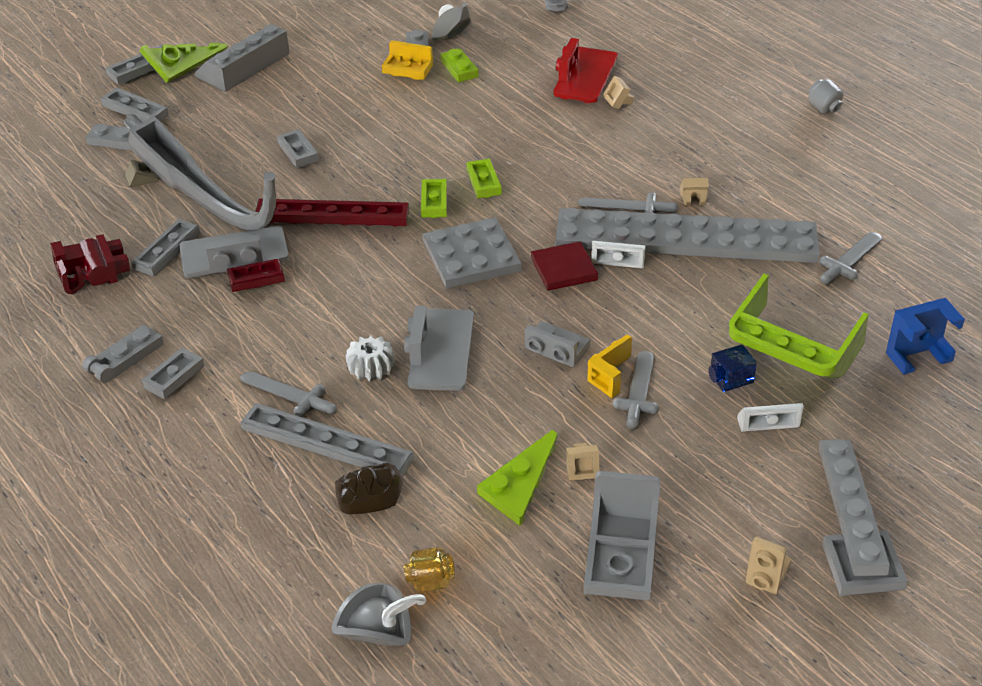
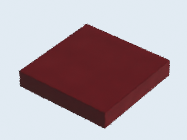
M581 241L531 251V260L547 291L598 280V272Z

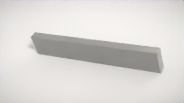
M258 403L254 404L241 421L242 430L361 468L382 463L392 464L397 467L402 478L414 460V452Z

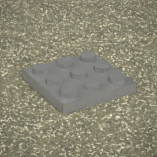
M496 217L423 233V242L445 288L521 272V262Z

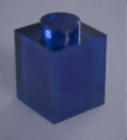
M741 344L712 353L711 366H709L708 372L711 380L717 383L723 392L754 383L757 362L745 346Z

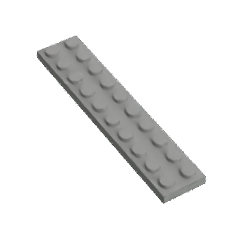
M559 208L555 246L581 241L585 250H592V241L645 245V253L818 263L819 249L816 222Z

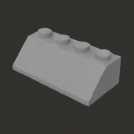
M272 24L267 25L262 30L249 35L248 38L233 44L232 47L207 60L195 72V77L226 92L289 54L287 31Z

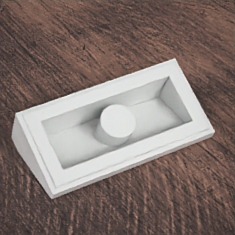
M592 241L591 261L593 264L644 269L645 245Z
M803 403L746 407L739 412L737 419L741 432L797 428L801 424L804 406Z

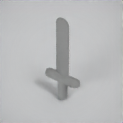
M650 192L647 195L646 201L581 198L578 200L579 205L586 207L645 210V212L655 213V211L674 213L678 210V205L674 202L656 201L657 195L654 192Z
M875 232L866 234L837 260L828 256H822L820 264L828 268V270L821 276V282L829 284L839 274L850 280L856 279L858 272L850 267L882 239V236Z
M641 351L637 354L628 399L615 398L612 402L615 409L629 411L626 426L631 430L637 428L640 412L655 414L659 411L657 403L646 401L654 355L649 351Z
M252 371L245 372L240 377L244 383L299 403L294 408L296 416L302 417L311 407L328 414H334L337 411V406L334 403L320 398L325 393V387L322 384H317L308 393Z

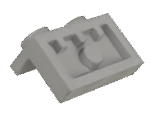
M540 321L536 327L528 325L525 328V349L574 367L590 348V339L544 321Z

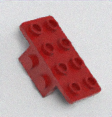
M570 38L567 46H564L562 49L561 58L558 57L555 69L559 71V78L553 90V95L565 100L572 99L585 103H595L598 101L618 59V53L580 47V39Z

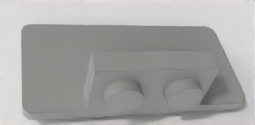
M281 226L188 240L179 244L185 277H199L219 272L224 273L227 272L228 268L279 259L280 262H285L289 259Z
M415 306L414 316L408 318V334L410 336H405L404 345L405 353H410L409 388L462 391L465 389L474 320L473 311L428 309L426 306Z

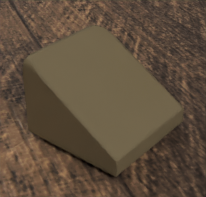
M130 161L125 173L129 187L158 181V176L144 162Z

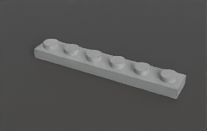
M841 439L820 440L819 453L854 576L888 575L890 565L851 441Z

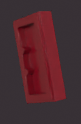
M279 259L227 269L232 292L285 282Z

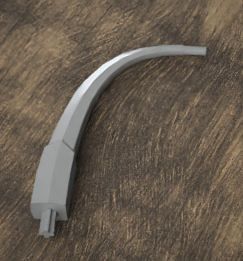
M130 113L126 115L127 118L123 120V123L129 129L128 143L132 152L172 189H179L219 219L245 230L264 228L272 220L276 208L275 174L273 172H266L264 174L263 205L260 212L248 210L225 194L197 166L190 153L155 116L142 122L135 114L132 115Z

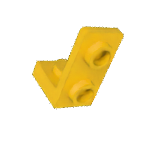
M627 334L621 339L614 341L609 347L600 353L594 354L588 360L587 381L610 398L620 393L621 372L616 367L631 357L632 337Z

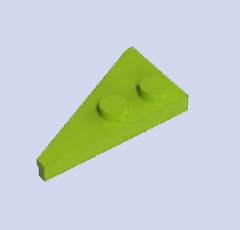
M218 42L209 43V46H197L196 43L165 44L162 48H149L148 45L141 46L140 53L165 82L169 83L202 65L216 54L225 51L228 46L225 43L220 44Z
M551 430L477 485V494L519 526L523 524L526 509L529 503H532L534 491L538 488L546 470L547 460L549 456H552L555 449L558 433Z

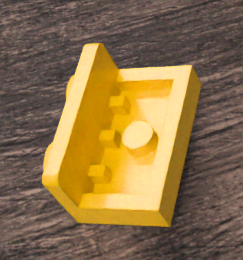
M391 40L389 43V55L382 64V73L424 80L433 67L432 47Z

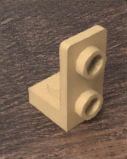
M755 537L751 545L745 583L759 590H765L777 595L791 564V558L786 557L787 549L778 544Z

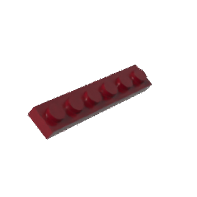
M259 198L255 212H260L263 205L262 198ZM276 199V208L273 218L269 223L407 226L409 202Z

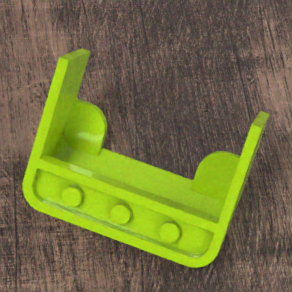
M764 273L729 321V336L738 343L818 376L827 378L842 377L865 343L869 314L862 313L840 349L835 350L758 318L767 305L769 275Z

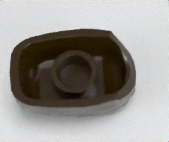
M389 463L362 467L343 475L335 482L338 506L343 513L351 515L377 512L395 506L403 487L400 472L396 466Z

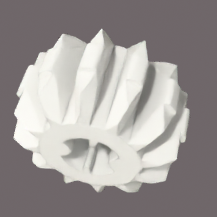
M372 335L366 339L359 337L358 342L350 343L346 354V362L350 374L356 375L358 380L367 378L369 382L372 378L381 380L382 375H389L391 368L394 367L395 359L390 342L383 340V337L376 339Z

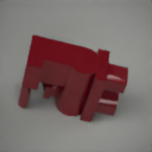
M104 234L97 235L96 239L88 238L78 244L63 246L61 241L50 243L54 266L67 294L73 295L84 286V280H88L92 286L101 285L108 281L111 284L118 282L117 274L130 271L129 259L127 254H124L120 239L106 241ZM75 274L74 278L67 277L68 275Z

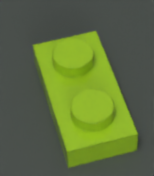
M461 48L440 53L441 62L458 83L479 77L478 68Z
M490 158L466 162V171L477 199L502 195V187Z
M422 179L421 218L447 217L446 179Z

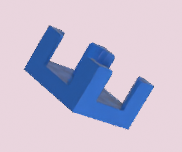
M946 297L895 311L886 354L903 375L915 371V367L906 358L908 355L929 350L940 364L954 360L956 351L944 337L947 321L949 320L951 324L961 329L963 328L965 318Z

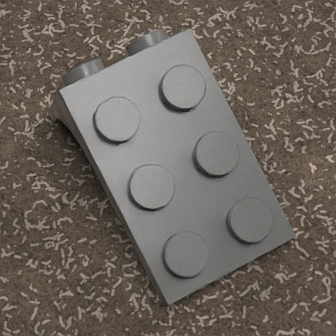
M598 471L596 473L583 594L650 601L660 492V479L658 477Z

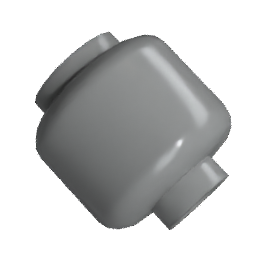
M820 79L808 91L809 102L822 114L830 111L835 113L843 104V91L832 80Z

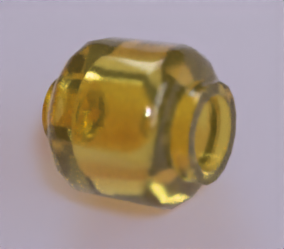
M441 547L413 551L410 555L409 563L404 565V575L407 583H412L418 592H429L447 588L450 580L455 577L452 555L446 553Z

